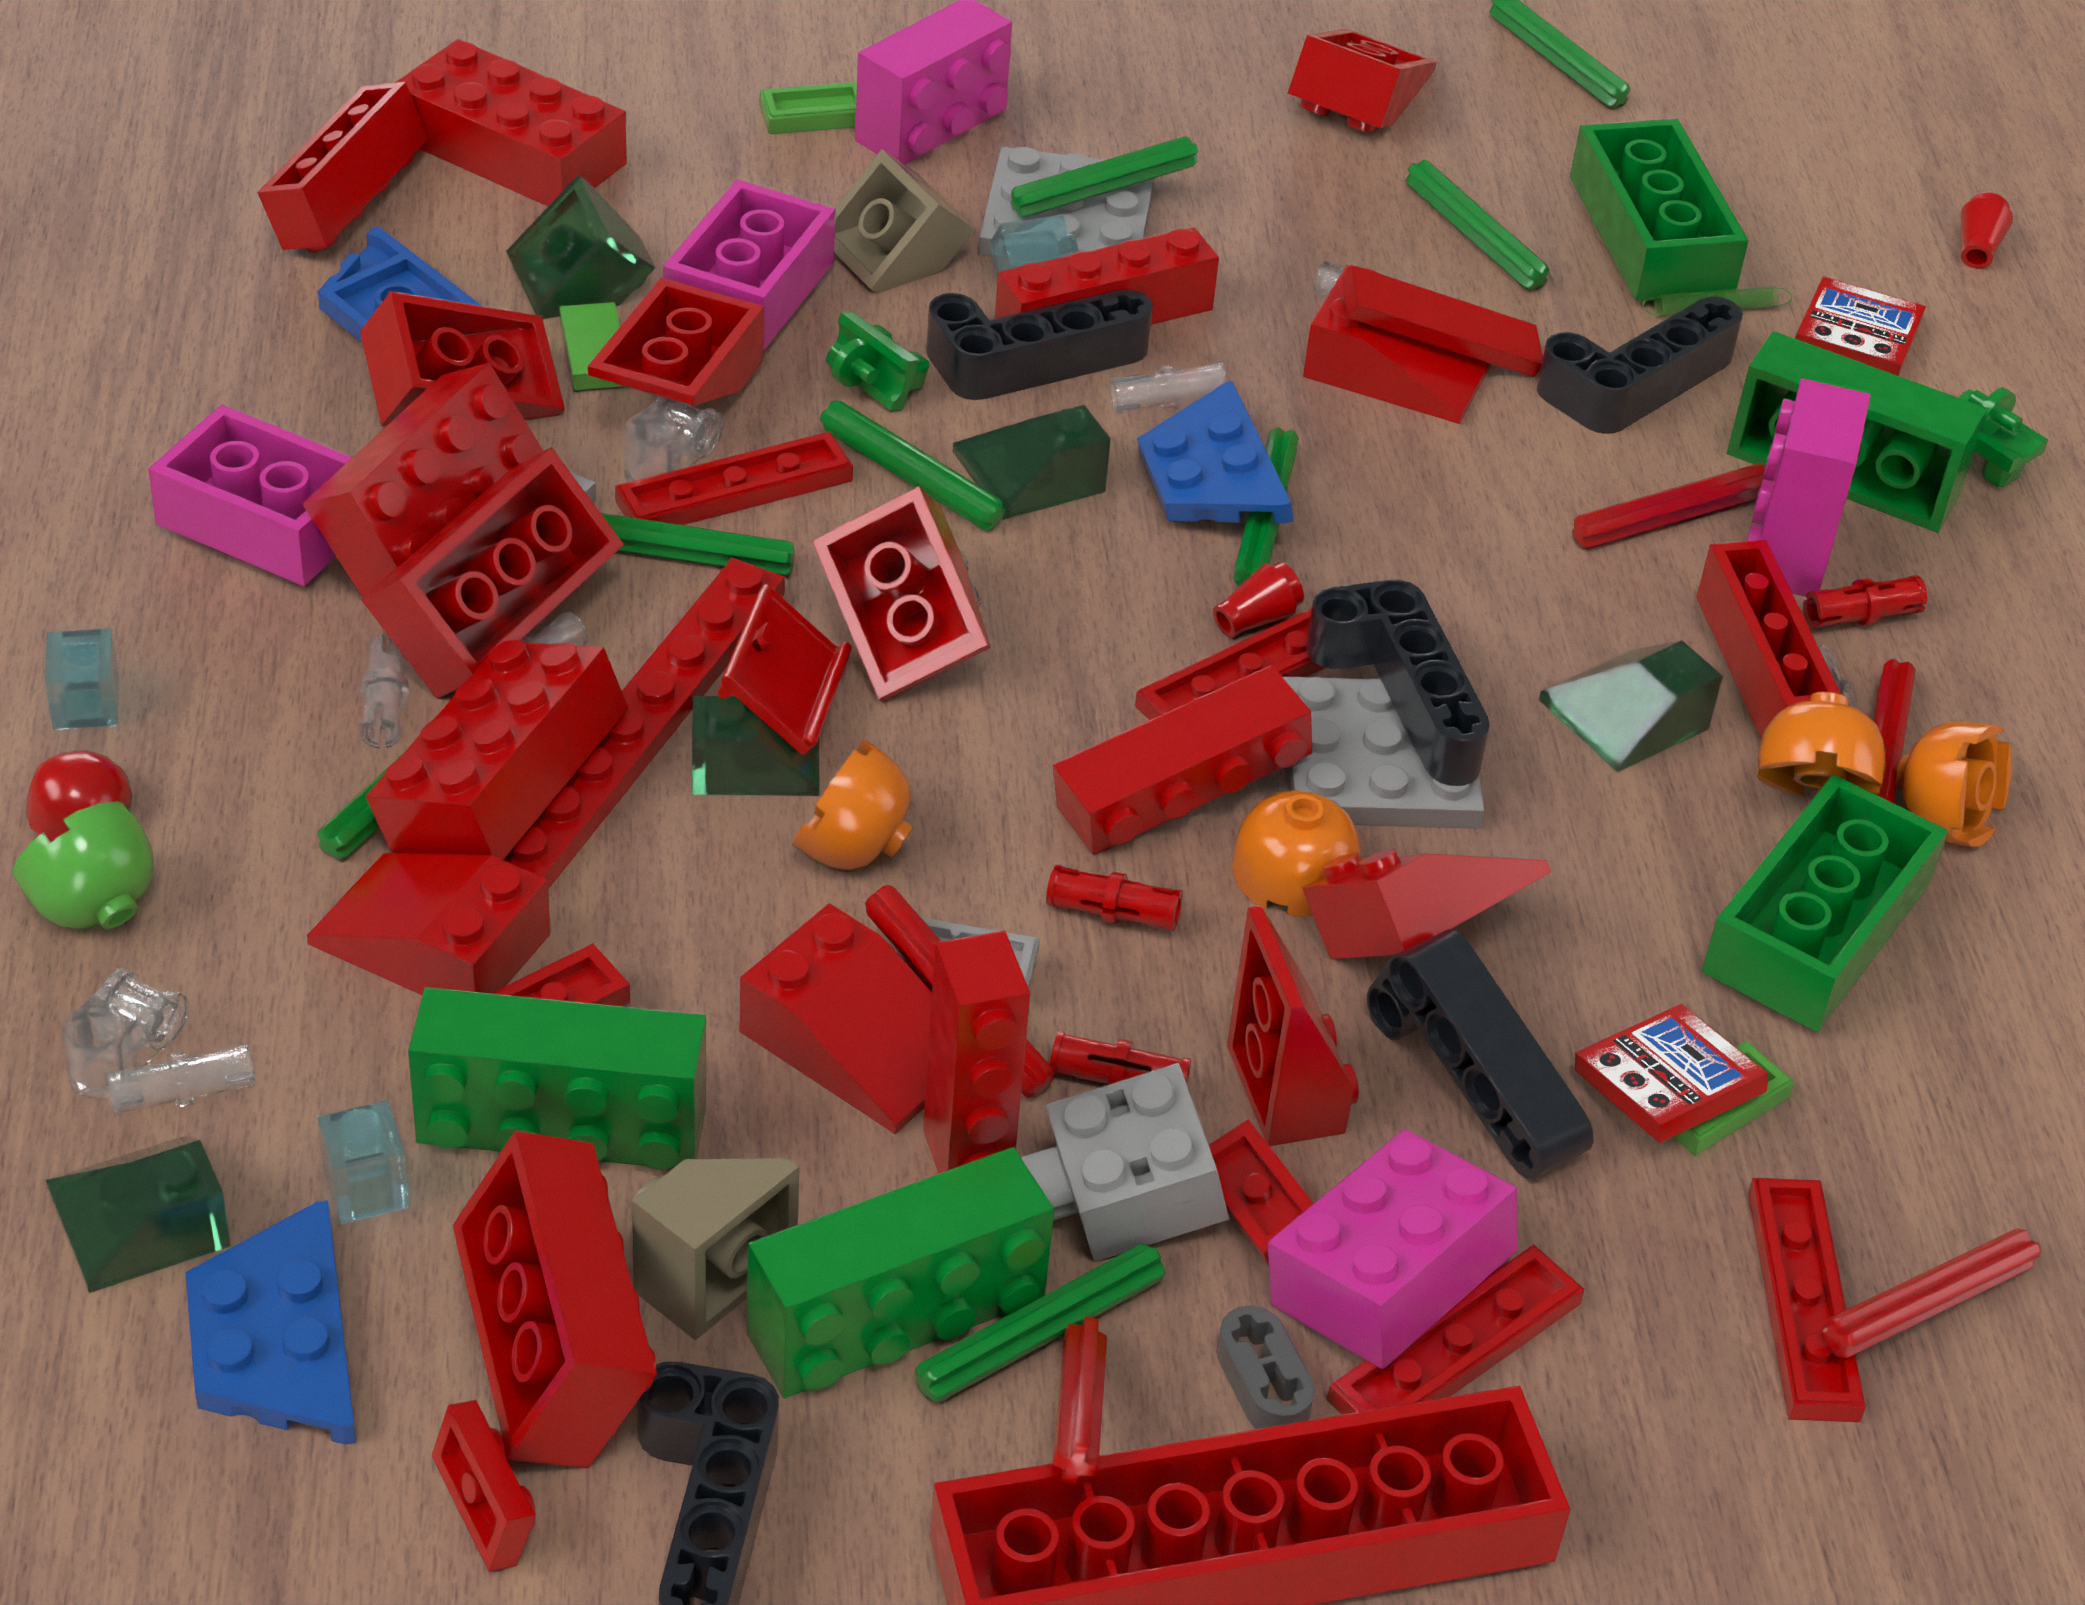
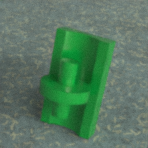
M853 311L841 312L838 319V338L827 353L825 360L832 367L833 378L844 387L857 385L890 411L902 410L908 393L922 389L929 369V361L919 353L908 352L895 343L892 339V334L882 326L869 324Z
M2001 387L1987 396L1979 390L1972 391L1968 389L1959 396L1961 399L1988 408L1974 453H1978L1986 459L1982 469L1985 479L1997 487H2004L2020 476L2026 463L2044 453L2048 439L2023 424V419L2012 412L2016 402V396L2013 392Z

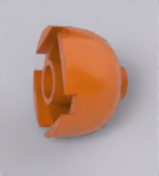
M1831 692L1813 693L1810 701L1798 702L1780 711L1764 730L1757 759L1758 780L1771 788L1803 796L1804 786L1821 789L1834 774L1877 795L1879 794L1880 787H1882L1886 768L1885 746L1879 728L1867 714L1849 706V699L1846 696Z
M1949 721L1934 726L1915 743L1910 754H1905L1900 760L1896 780L1898 788L1903 790V798L1907 810L1949 830L1945 842L1970 847H1981L1992 837L1997 828L1984 826V824L1989 819L1992 809L2004 811L2012 775L2010 742L1998 741L1997 734L2004 732L2000 725L1982 722Z
M863 739L858 749H854L814 806L816 808L814 811L815 816L808 825L803 823L792 842V846L811 859L831 869L852 871L867 867L881 852L892 859L913 829L912 825L904 821L912 799L909 781L901 767L885 752Z
M1300 790L1278 792L1261 800L1241 822L1236 837L1231 870L1238 888L1253 903L1267 908V901L1269 900L1278 905L1288 906L1287 915L1296 917L1313 916L1302 887L1324 876L1321 867L1337 857L1357 852L1361 859V839L1349 814L1335 801L1313 792Z

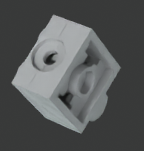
M1179 1063L1046 1104L1045 1108L1057 1146L1021 1157L1054 1207L1053 1220L1076 1213L1079 1214L1094 1262L1122 1254L1138 1244L1150 1245L1229 1220L1218 1171Z

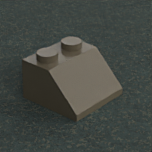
M881 149L834 208L836 209L834 253L872 291L879 293L942 272L976 229L918 173Z
M789 1158L684 1159L664 1176H657L646 1182L632 1200L634 1289L638 1295L691 1338L697 1340L747 1299L748 1243L798 1225L800 1166Z

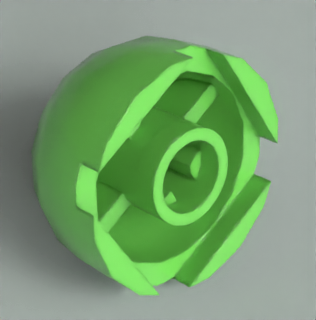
M118 801L99 803L64 818L63 821L69 831L60 835L51 843L43 832L17 858L12 874L28 902L47 920L59 926L74 929H87L102 925L104 929H112L128 921L138 911L137 902L145 894L154 873L153 851L146 832L131 810H128L125 804Z

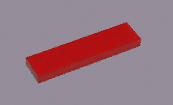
M1352 264L1341 276L1347 315L1350 319L1528 376L1535 377L1541 369L1543 354L1535 324Z
M825 432L615 486V502L626 517L686 525L852 482L853 464L831 432Z
M1312 608L1137 690L1135 707L1149 720H1152L1270 665H1273L1282 677H1308L1325 669V667L1314 663L1306 651Z
M1752 1178L1748 1196L1788 1420L1861 1422L1866 1405L1856 1354L1847 1358L1835 1356L1831 1345L1824 1343L1822 1339V1330L1828 1326L1829 1318L1846 1310V1304L1821 1180Z
M1533 1244L1489 1275L1387 1367L1381 1369L1370 1361L1365 1360L1330 1384L1327 1401L1339 1413L1344 1415L1450 1397L1579 1306L1585 1289Z

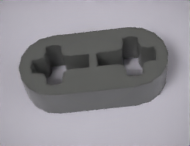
M1242 1306L1230 1311L1222 1320L1216 1352L1219 1363L1247 1419L1255 1429L1308 1421L1315 1393L1314 1385L1283 1323L1272 1312L1257 1306ZM1247 1336L1253 1345L1263 1344L1261 1359L1258 1358L1253 1346L1248 1341L1238 1342L1239 1337ZM1270 1383H1272L1278 1397L1282 1401L1293 1400L1291 1406L1283 1407L1278 1398L1267 1399Z

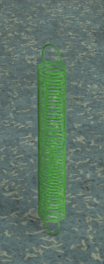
M1771 286L1738 289L1737 291L1735 289L1713 291V297H1717L1718 293V297L1725 298L1726 293V299L1737 305L1739 302L1741 310L1778 307L1776 306L1779 300L1778 289L1784 288ZM1775 290H1777V295H1778V299H1777L1776 305H1775V302H1776V291H1775ZM1712 291L1700 292L1699 295L1698 293H1690V299L1689 293L1662 295L1660 298L1661 311H1659L1658 297L1657 308L1659 313H1657L1656 299H1654L1656 313L1650 314H1657L1659 317L1673 316L1676 314V311L1678 313L1682 310V303L1683 309L1687 307V296L1688 306L1697 302V295L1698 300L1702 299V295L1703 298H1706L1707 294L1708 297H1710L1709 295L1712 297ZM1646 299V300L1643 302V304H1642V305H1643V308H1644V303H1645L1647 300H1651V299Z

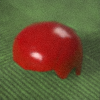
M68 751L48 758L35 770L29 787L26 815L30 828L39 835L44 832L48 840L52 842L60 835L69 831L63 819L77 811L99 803L116 801L125 804L128 809L132 800L128 776L108 756L93 751Z

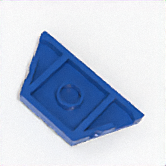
M379 226L372 228L367 233V247L361 254L350 253L341 263L340 271L336 275L330 276L318 290L319 309L361 343L363 342L360 330L390 291L482 306Z
M1233 381L1223 383L1137 438L1140 458L1168 521L1196 522L1202 519H1211L1216 522L1240 523L1241 511L1273 512L1275 523L1294 521L1291 501Z
M328 1200L317 1201L185 1272L195 1394L198 1409L230 1417L247 1415L256 1419L259 1424L287 1431L292 1421L330 1430L332 1442L352 1444L356 1443L329 1204Z

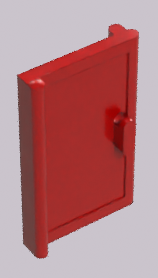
M763 585L760 588L723 674L721 685L717 692L718 696L722 699H727L732 694L736 696L803 756L817 744L852 646L847 642H843L837 647L770 586Z

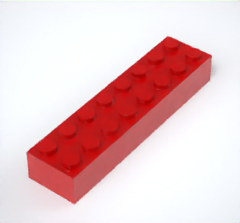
M1518 1385L1099 1455V1465L1096 1474L1093 1477L1080 1475L1076 1484L1061 1480L1062 1468L1055 1466L1053 1463L937 1482L933 1486L930 1539L948 1605H1315L1555 1562L1571 1509L1521 1386Z

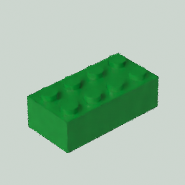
M1679 119L1580 125L1570 179L1635 301L1651 299L1648 301H1655L1654 299H1656L1657 301L1660 295L1736 290L1749 240Z
M1772 331L1748 367L1726 454L1752 464L1766 466L1783 398L1795 401L1801 378L1869 393L1871 395L1857 463L1846 499L1939 533L1960 497L1988 408Z
M1833 774L1716 918L1701 972L1794 1021L1819 1032L1930 885L1949 830Z
M424 988L408 1048L416 1143L437 1145L450 1149L460 1147L501 1152L513 1133L521 1131L593 1143L598 1161L642 1165L654 1169H673L684 1159H697L706 1112V1015Z
M1011 1147L749 1242L747 1335L783 1399L806 1390L826 1388L840 1377L874 1364H889L899 1359L906 1352L939 1339L950 1340L966 1333L971 1327L1005 1314L1009 1315L1045 1295L1054 1207L1016 1149Z

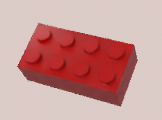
M456 39L395 82H406L429 139L419 148L420 150L561 213L565 212L627 164L625 110L604 102L598 97L590 96L562 84L554 78L546 77L518 65L512 60L504 59L476 47L470 42Z
M490 362L440 376L303 503V506L361 596L364 597L511 468L543 452V449Z
M550 447L511 468L366 594L361 601L435 697L439 698L457 690L463 683L467 682L489 657L490 651L502 641L521 640L624 544L553 448Z
M520 640L502 641L490 651L489 657L467 682L463 683L456 690L455 695L437 716L422 728L421 734L400 758L387 768L385 775L366 795V799L391 853L492 855L504 860L628 710V705L605 648L578 646L572 643H525Z
M515 1131L452 1225L507 1459L589 1468L609 1439L617 1433L620 1424L641 1395L650 1388L657 1375L656 1357L652 1348L649 1347L639 1311V1295L631 1282L623 1253V1238L621 1233L617 1231L608 1198V1183L601 1173L594 1144Z

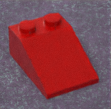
M1347 28L1308 34L1287 94L1301 98L1300 107L1325 116H1328L1330 110L1348 116L1347 125L1365 132L1375 133L1376 127L1384 128L1393 125L1432 75L1437 61Z
M1346 265L1310 324L1303 377L1460 424L1492 364L1348 318L1341 276L1350 266ZM1364 268V269H1367V270L1376 272V271H1374V270H1372V269Z
M660 278L589 363L588 376L693 406L740 392L763 362L764 306Z
M390 291L360 330L381 426L386 427L440 376L490 362L524 420L559 416L565 410L542 316Z
M920 486L812 540L880 701L883 702L991 648L963 557L942 508Z
M1392 848L1377 852L1363 860L1360 859L1357 852L1337 857L1321 867L1324 876L1305 885L1302 889L1330 959L1396 955L1447 929L1454 928L1551 873L1547 860L1429 853L1398 856L1396 849Z
M383 853L307 934V942L310 946L422 996L425 987L492 993L506 986L550 936L548 879L492 855Z
M828 903L740 977L739 1032L894 1134L898 1133L925 1108L932 991L881 935Z
M1261 905L1248 907L1227 1047L1263 1137L1269 1146H1276L1345 1134L1350 1107L1352 1104L1357 1103L1359 1097L1355 1071L1351 1064H1343L1337 1051L1336 1030L1331 1016L1321 1013L1310 986Z

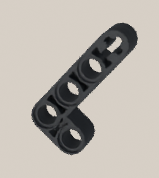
M1125 289L989 320L971 297L958 293H945L936 296L929 304L926 353L951 391L957 396L969 400L988 399L1141 361L1148 352L1153 304L1145 294Z
M1706 297L1691 304L1610 353L1579 334L1570 332L1556 333L1546 340L1536 390L1544 401L1589 430L1602 434L1622 431L1726 368L1731 363L1742 321V310L1737 304L1728 299Z
M1389 579L1331 587L1315 595L1306 642V651L1309 658L1319 666L1329 669L1374 665L1428 774L1436 781L1449 786H1463L1476 780L1483 761L1490 727L1489 719L1431 606L1419 587L1400 579Z
M1447 929L1394 955L1388 960L1369 987L1366 995L1367 1007L1376 1027L1392 1040H1399L1417 1030L1421 1031L1517 1173L1526 1179L1533 1180L1591 1149L1594 1142L1593 1130L1585 1111L1474 949L1460 933Z
M662 1362L656 1364L657 1375L650 1388L637 1401L638 1440L642 1449L651 1457L663 1461L691 1465L692 1469L659 1586V1605H694V1597L706 1601V1603L701 1605H739L778 1452L779 1396L775 1387L770 1382L754 1374L684 1362ZM724 1484H733V1485H736V1486H734V1487H723V1486H721V1485H724ZM705 1548H719V1549H721V1550H718V1551H704V1550H702V1549H705Z

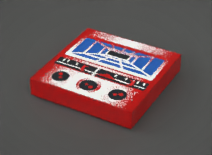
M1823 276L1799 326L1795 339L1899 376L1922 322L1926 306Z
M1679 1004L1575 1052L1574 1071L1659 1143L1767 1092L1768 1073L1683 1004Z

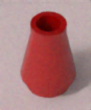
M1984 192L1973 196L1962 207L1960 213L1962 232L1961 259L1965 265L1976 269L1986 268L1992 263L1994 253L2013 223V214L2006 199L1995 193Z
M1278 562L1274 565L1263 564L1226 600L1213 608V616L1219 629L1227 637L1233 638L1241 632L1293 616L1296 613V607L1304 602V590L1299 578L1287 564L1283 562Z

